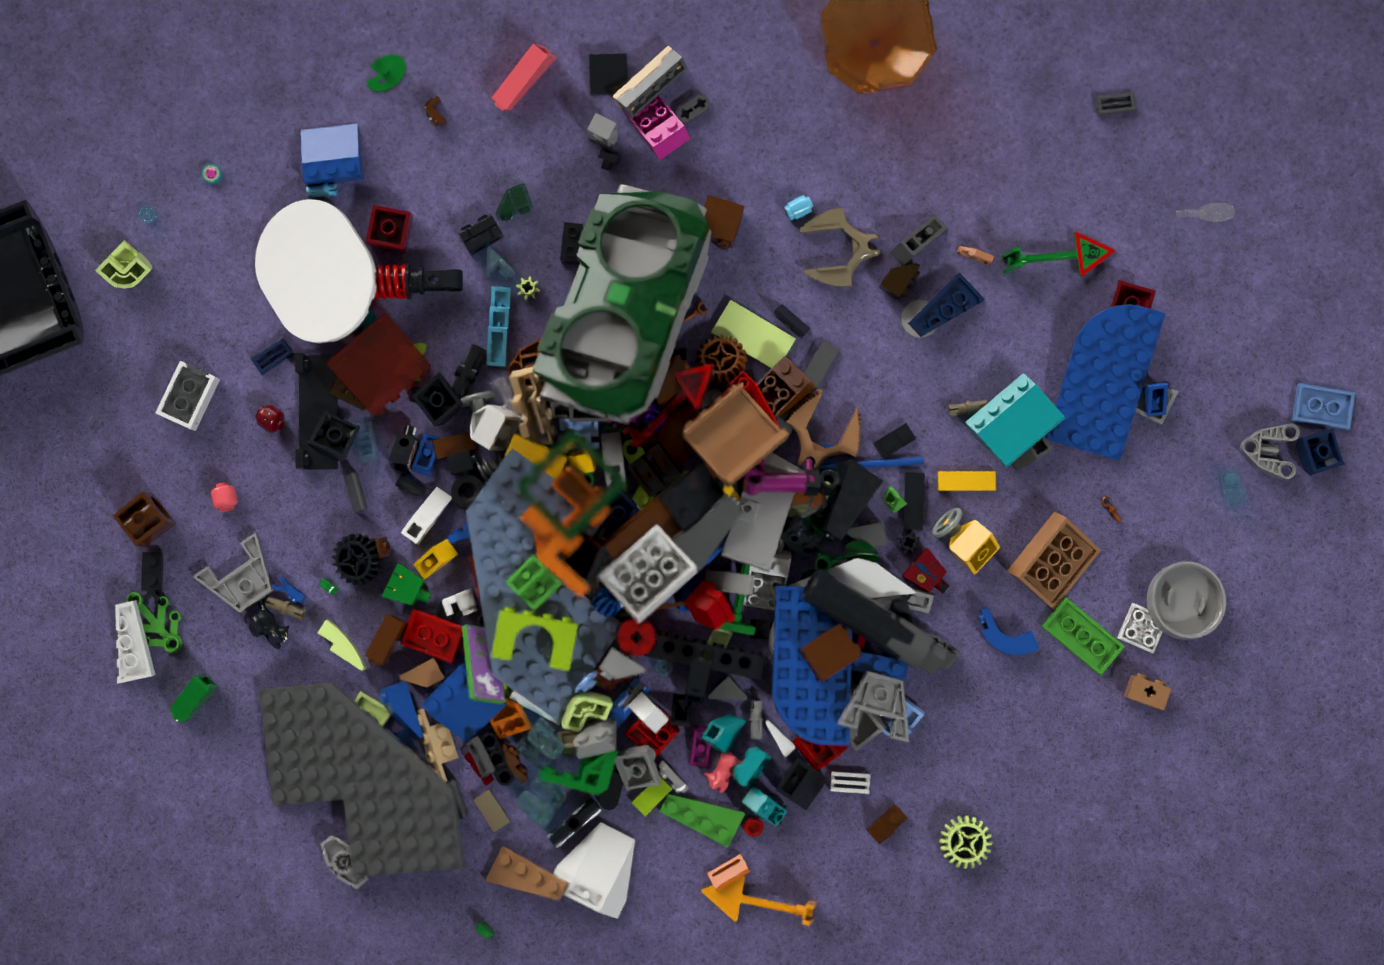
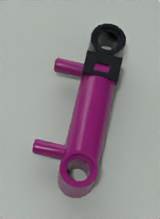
M811 459L805 460V473H766L765 460L757 465L758 470L752 469L746 473L742 488L748 495H756L759 492H804V496H817L818 493L829 496L834 493L839 483V476L833 470H825L820 475L819 470H813Z

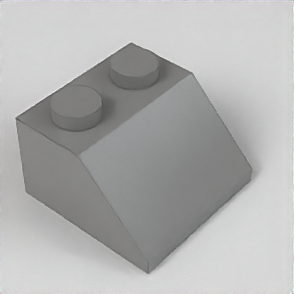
M612 648L600 665L599 670L601 671V676L611 680L612 678L619 679L644 673L645 668Z

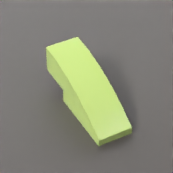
M325 620L318 634L334 643L330 651L361 671H364L367 667L356 645L337 625L330 620Z

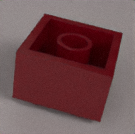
M373 205L365 242L370 247L406 253L414 216L408 211Z

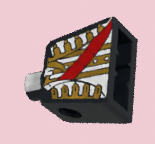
M405 425L403 434H396L388 459L392 469L407 473L411 472L418 445L417 439L414 437L415 427Z

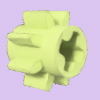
M529 276L528 280L521 278V285H516L518 289H521L518 292V296L524 295L525 301L531 296L535 299V292H540L538 288H535L539 284L538 281L533 283L531 276ZM528 284H530L532 290H529L528 293H526L524 287H527Z

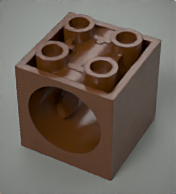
M707 195L704 205L707 211L704 218L712 232L710 242L717 244V247L723 250L732 249L745 206Z
M680 355L670 358L669 368L658 398H656L661 410L682 390L674 373L690 369L686 359L682 361ZM687 397L673 412L692 405L689 398Z
M144 491L112 515L134 545L139 547H147L176 524L155 495Z

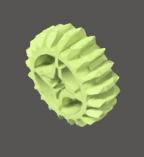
M965 815L964 821H962L960 816H957L958 823L951 819L950 822L953 826L950 827L945 824L944 827L948 829V832L941 831V834L946 836V838L939 839L940 843H945L940 849L942 851L947 850L943 856L945 858L951 856L948 860L949 863H953L956 860V867H959L962 862L964 869H967L968 863L971 868H974V861L981 865L982 862L979 858L982 857L986 860L987 856L984 855V852H991L989 848H986V845L990 846L992 842L986 841V839L992 836L990 833L984 834L988 831V827L981 828L983 825L981 820L976 824V817H972L969 822L968 815ZM969 826L977 831L971 834H964L961 827ZM954 832H956L958 841L951 848V838ZM962 836L966 839L970 838L968 841L970 848L965 845L962 846L964 843ZM978 837H981V845L976 853L974 843L978 840ZM967 850L971 857L963 858L954 853Z

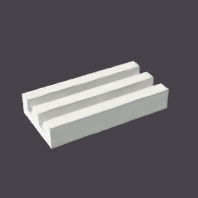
M831 771L830 791L869 794L870 774ZM835 776L866 778V781L836 780ZM835 784L861 785L865 786V789L842 788L834 786Z

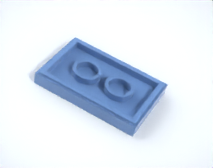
M1298 383L1292 421L1350 430L1356 393Z

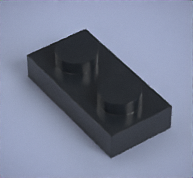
M907 423L875 441L874 445L884 459L916 440Z

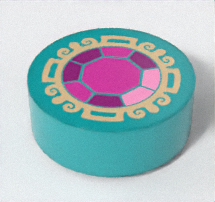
M208 164L202 170V177L207 183L216 184L222 178V171L218 166Z

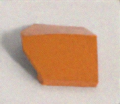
M505 698L507 705L490 721L499 739L532 728L521 705L508 698Z

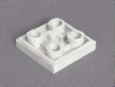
M1132 603L1117 638L1154 654L1162 631L1153 622L1148 609Z

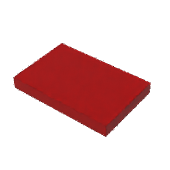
M412 608L401 645L447 663L455 664L463 640V626L417 608Z

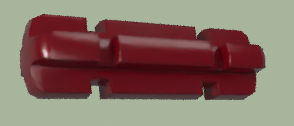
M468 752L464 758L468 763H471L470 766L478 777L482 778L471 753ZM490 774L482 778L481 781L487 786L494 781V778Z

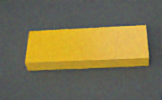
M939 471L938 491H996V471Z

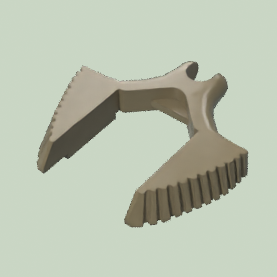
M844 207L841 209H830V211L827 210L823 214L816 216V218H812V220L804 224V227L800 228V233L803 234L843 230V233L852 239L854 256L847 263V266L804 270L807 276L810 275V278H814L813 280L822 281V283L830 284L831 286L852 287L853 273L858 265L867 258L878 256L881 250H871L867 245L869 241L879 240L878 235L863 234L852 227L847 221Z

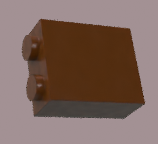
M392 614L385 615L365 654V657L369 658V663L375 666L388 663L408 622Z
M840 623L798 650L819 683L861 657L859 653L861 652L860 647L856 642L851 641L848 629L844 625L841 626Z

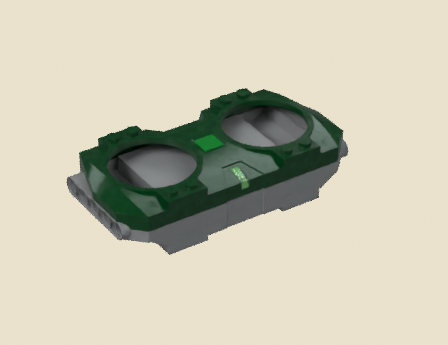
M623 184L619 185L617 193L599 195L595 208H591L578 242L580 247L577 257L580 265L565 305L556 308L554 315L551 314L538 347L539 355L533 371L539 379L545 382L540 394L541 398L624 424H628L631 418L646 411L653 399L658 398L670 365L669 361L676 345L675 342L693 295L698 289L709 259L707 253L712 232L704 218L707 211L705 207L697 204L696 200L662 191H647Z

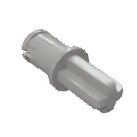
M750 701L751 714L749 721H751V739L760 740L762 739V721H764L762 718V701Z

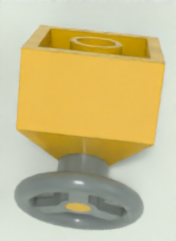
M960 508L951 509L937 521L933 527L932 535L935 538H940L948 534L951 537L949 549L957 561L972 574L976 575L1000 549V546L993 534L976 520L960 525L959 521L963 514Z

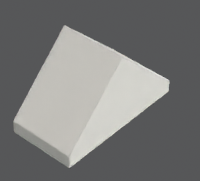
M642 692L628 705L655 733L669 720Z

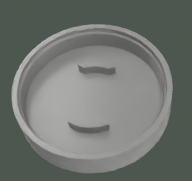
M1178 562L1163 568L1154 576L1147 591V607L1150 617L1162 632L1176 639L1190 640L1209 634L1220 624L1226 610V594L1221 581L1209 568L1196 562Z

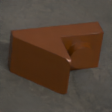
M893 804L866 831L880 844L895 834L894 831L907 817Z

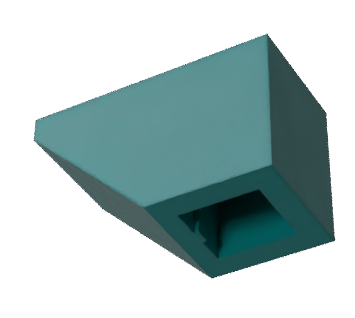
M732 714L720 717L710 722L701 738L712 748L726 754L746 721Z
M754 786L742 801V803L775 827H777L788 812Z

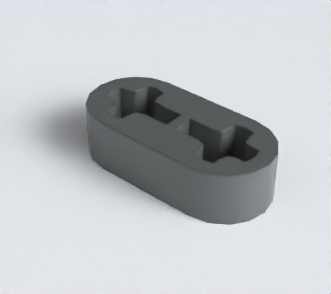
M704 95L694 97L678 109L677 118L683 124L692 122L708 111L709 99ZM698 100H700L701 102H706L704 104L705 108L702 109V107H698L697 109H694V107L698 105ZM692 110V112L689 113L688 119H686L685 117L681 118L682 111L688 112Z

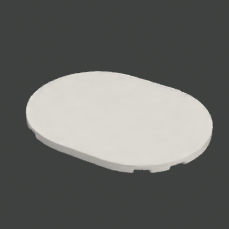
M301 200L280 210L265 227L256 250L255 268L257 280L264 295L286 329L296 337L313 343L334 342L354 331L368 314V308L372 299H374L376 292V269L369 250L346 215L329 203L320 200Z

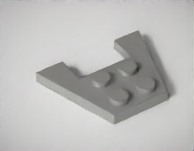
M256 532L240 543L250 557V560L219 580L212 568L207 566L192 576L239 613H243L273 592L262 547Z
M869 671L865 672L837 725L857 729L860 711L892 719L889 738L906 743L909 742L903 681Z

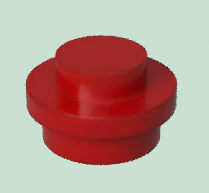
M757 817L748 818L744 823V830L751 837L759 836L763 831V823Z

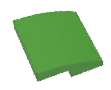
M534 555L506 581L534 611L562 585Z

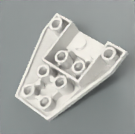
M600 822L557 865L553 874L569 882L563 894L599 913L618 919L627 899L635 839Z

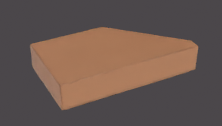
M959 246L957 250L958 254L987 266L994 259V256L974 248Z

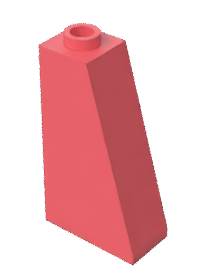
M532 44L492 96V99L496 101L494 104L502 111L504 109L511 111L557 57L544 46Z

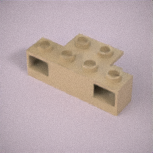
M534 367L515 370L509 377L515 395L511 403L515 415L522 414L521 421L524 420L522 424L518 425L522 438L528 437L544 446L553 444L557 436V429L555 425H552L551 409L547 408L545 402L547 400L540 397L542 391L541 379L534 373ZM529 375L532 386L525 387L522 377ZM536 422L539 423V427H540L541 433L544 434L545 431H546L548 437H544V438H541V437H540V433H539V430H538V427H537V423H536Z

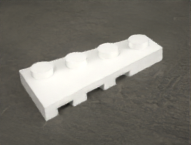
M137 600L115 605L116 630L118 631V640H116V648H118L117 667L119 668L117 684L154 676L155 671Z

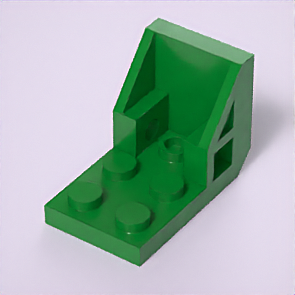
M614 750L587 757L580 762L576 776L568 771H563V774L558 773L555 768L545 766L544 769L539 768L537 776L543 781L599 795L608 789L618 751Z

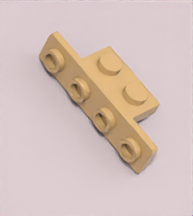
M417 710L416 714L424 736L420 738V741L425 747L426 760L440 774V777L447 782L442 763L458 758L450 730L441 723L429 726L425 710Z

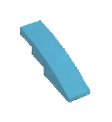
M491 287L486 365L506 366L511 287Z

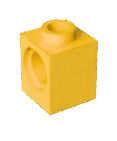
M583 449L570 452L566 461L567 466L571 464L583 473L594 472L597 467L596 462Z

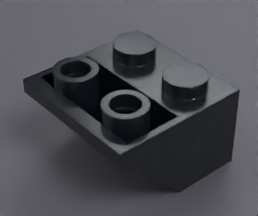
M796 756L775 786V790L807 810L828 778Z

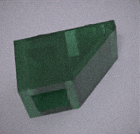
M525 183L506 189L495 213L498 221L501 219L502 222L508 221L513 218L512 215L518 213L524 215L529 213L531 208H534Z

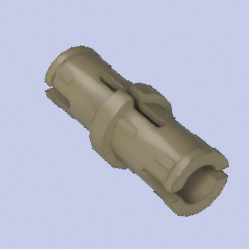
M987 400L965 401L962 404L948 405L949 416L964 414L970 416L971 413H977L987 404Z
M272 595L267 599L269 602H266L265 606L280 611L284 616L287 614L300 621L305 616L303 613H306V609L291 604V601H283Z

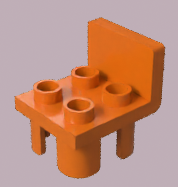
M569 466L552 482V487L575 509L561 522L543 504L541 505L568 530L606 492L601 487L593 488ZM531 505L519 519L533 531L537 558L575 594L582 597L589 587L555 555L560 550L564 555L569 556L583 541V538L578 534L568 543ZM606 506L589 524L595 527L611 509Z

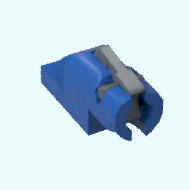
M634 678L613 703L607 718L616 721V730L632 712L628 705L641 692L646 695L650 690L646 685L642 686L637 678Z

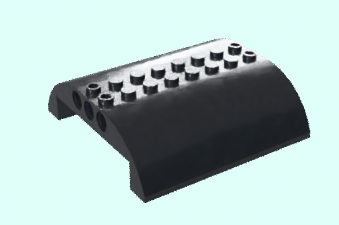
M27 200L0 209L1 376L82 344L84 341V330L79 309L58 254L41 220Z

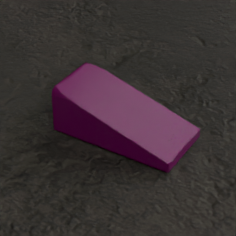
M694 724L689 765L708 767L711 746L701 738L708 726ZM694 757L704 758V760L699 762Z

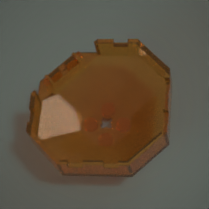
M830 0L820 14L819 22L828 73L858 94L913 86L937 51L932 16L929 10V0ZM878 39L880 46L872 48L870 40Z

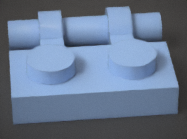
M559 419L560 430L565 431L566 427L575 429L581 437H585V441L594 450H599V442L591 443V437H599L598 422H569V419ZM577 444L575 449L570 448L569 453L582 450V448Z

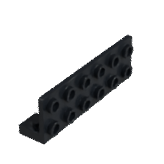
M295 353V372L299 374V449H295L296 469H338V461L316 452L308 445L325 410L338 417V398L328 394L338 374V356Z

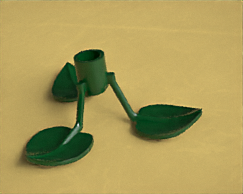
M805 513L800 515L815 530H820L821 517ZM854 540L848 543L845 547L847 555L832 559L828 554H822L820 550L817 553L818 559L815 561L816 569L805 571L800 581L811 577L818 569L828 571L834 563L847 558V562L859 558L875 563L879 558V554L872 545L861 540Z

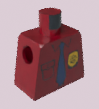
M925 548L901 575L926 592H930L935 587L943 594L950 586L942 579L947 571L928 548Z

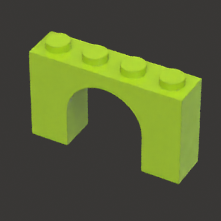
M504 607V610H499L491 657L511 661L515 638L519 631L529 625H539L550 632L553 640L549 667L570 670L578 624L574 623V619L563 617L562 620L554 619L555 615L543 614V617L535 616L536 612L528 610L518 613L516 608Z

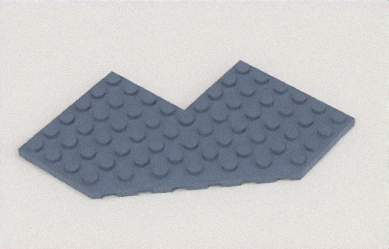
M511 449L466 511L493 676L552 718L558 720L571 699L575 696V688L592 672L619 634L618 630H621L619 627L622 626V622L615 617L606 618L603 614H599V611L594 610L591 600L584 595L579 597L553 572L551 573L562 585L536 611L506 583L532 555L537 558L533 531L519 519L531 504L516 489L518 487V480L524 475L528 477L533 472L531 468L535 464L514 449ZM545 472L527 491L563 522L575 507L552 487V482L555 479ZM607 516L595 527L588 524L582 531L593 536ZM560 550L555 555L563 564L568 557ZM504 607L516 608L518 613L528 610L536 612L535 616L543 617V614L555 615L554 619L562 620L563 617L574 619V623H577L578 627L570 670L549 667L553 640L550 632L539 625H529L519 631L515 638L511 661L491 657L499 610H504Z

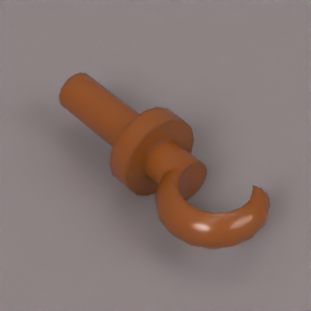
M1103 497L1101 500L1103 507L1109 508L1108 513H1112L1117 523L1121 522L1122 520L1116 512L1117 508L1113 507L1112 504L1105 505L1103 502L1105 498L1110 499V497Z

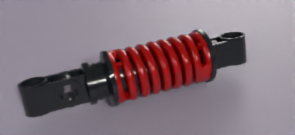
M410 263L403 264L401 267L393 265V271H391L390 265H386L384 271V267L378 265L375 273L376 292L374 298L377 300L381 298L411 300L413 293L424 295L425 292L463 291V271L459 269L424 271V268L412 270ZM434 278L438 279V281H436V284L432 283V281H434Z

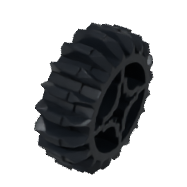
M352 533L349 536L343 537L342 541L336 543L338 547L333 549L336 555L331 557L336 560L332 565L338 568L335 573H341L340 579L346 578V583H352L353 585H364L367 582L373 581V578L379 575L377 571L382 569L378 564L383 562L378 557L380 554L377 552V546L373 545L375 540H369V535L362 536V533H357L356 535ZM356 557H357V558H362L361 560H358V561H357V560H354V561L352 560V559H355Z

